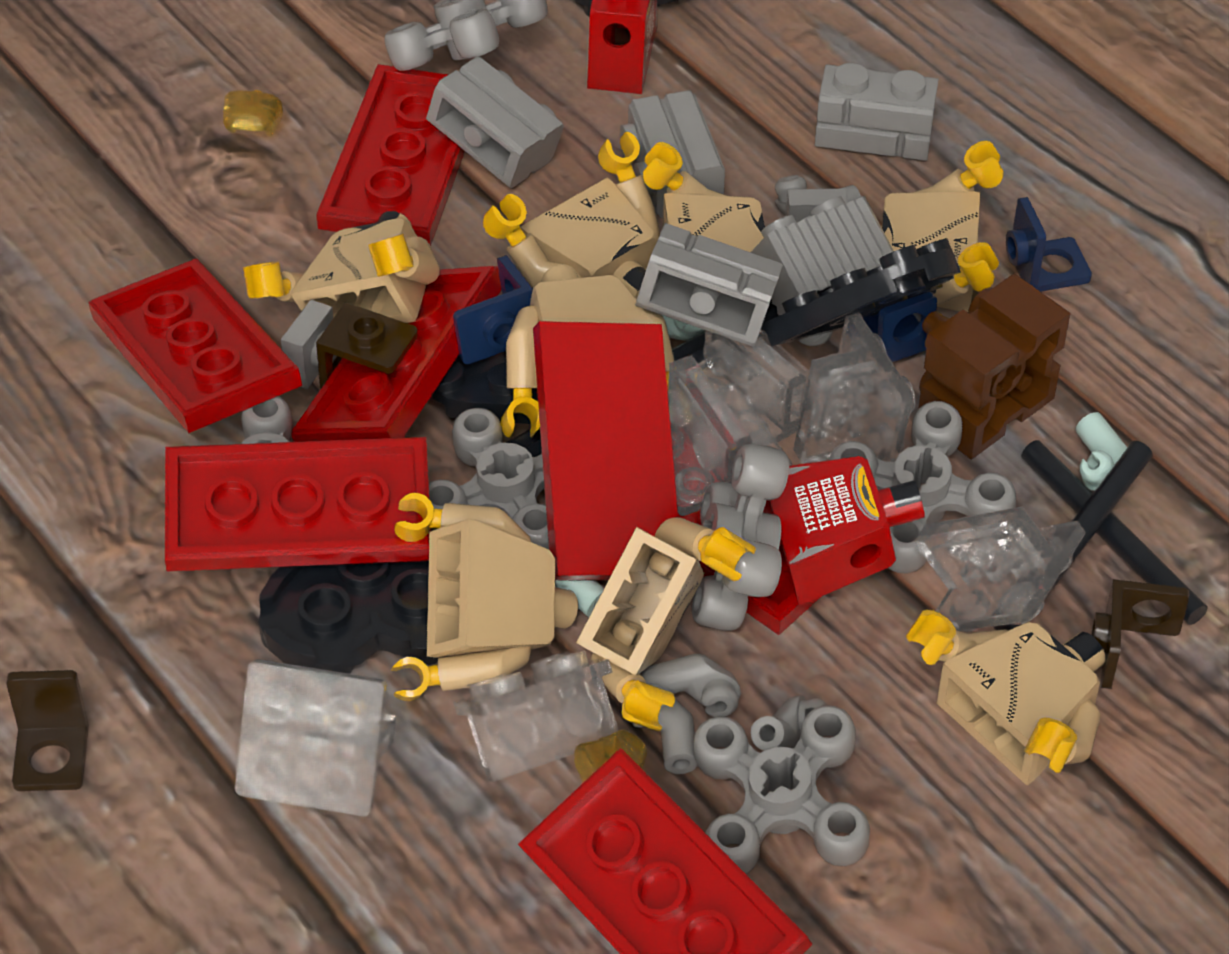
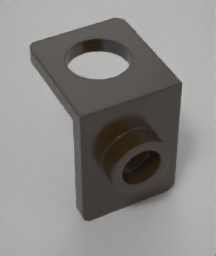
M345 302L316 342L320 388L323 387L342 358L387 374L393 373L417 339V327ZM333 355H336L337 358L335 359L334 363L332 364Z
M1113 579L1106 612H1095L1091 634L1100 643L1105 653V663L1101 671V688L1112 689L1120 656L1121 630L1168 636L1180 634L1189 602V590L1187 588ZM1156 600L1165 603L1170 608V611L1159 617H1145L1137 614L1132 607L1141 601Z
M73 670L8 673L6 685L18 727L12 776L14 789L16 791L80 789L83 786L89 724L77 673ZM46 746H60L70 753L68 763L62 769L53 773H41L30 766L31 758L35 752Z

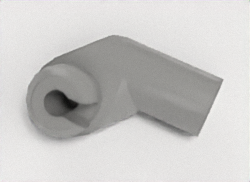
M803 695L791 697L772 717H760L751 726V739L755 746L761 750L776 746L793 749L800 740L801 726L807 714L814 708L827 704L820 698L805 700Z

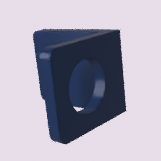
M1018 198L1013 230H1009L1006 234V250L1011 264L1016 267L1020 277L1040 292L1089 283L1092 272L1076 240L1072 237L1046 241L1045 230L1029 198ZM1058 255L1066 258L1071 263L1072 268L1064 273H1051L1044 270L1041 265L1044 256Z
M507 255L497 258L502 295L457 310L453 315L459 354L465 364H471L506 351V342L518 312L522 308L530 306L533 288Z
M927 292L882 308L877 315L867 318L860 316L861 323L851 326V329L880 366L926 351L925 340L928 334L922 330V323L929 313L937 311V298L932 292ZM914 313L921 314L920 322L913 315Z

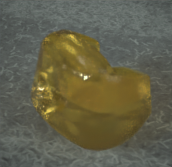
M235 90L225 95L223 124L228 131L235 133L237 129L248 131L264 130L268 136H273L283 117V105L278 97L259 90Z
M622 729L606 737L580 743L574 749V764L581 782L586 781L620 748L643 770L647 757V748L644 742L637 735Z

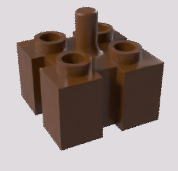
M1015 273L994 288L988 287L979 292L971 302L968 312L962 309L951 318L945 317L938 311L929 313L922 323V330L928 335L925 340L926 355L924 369L926 372L919 383L921 392L918 409L926 403L942 401L958 410L962 419V437L957 450L969 459H974L1005 436L1007 424L1015 418L1022 423L1055 398L1061 365L1053 360V356L1065 346L1071 313Z

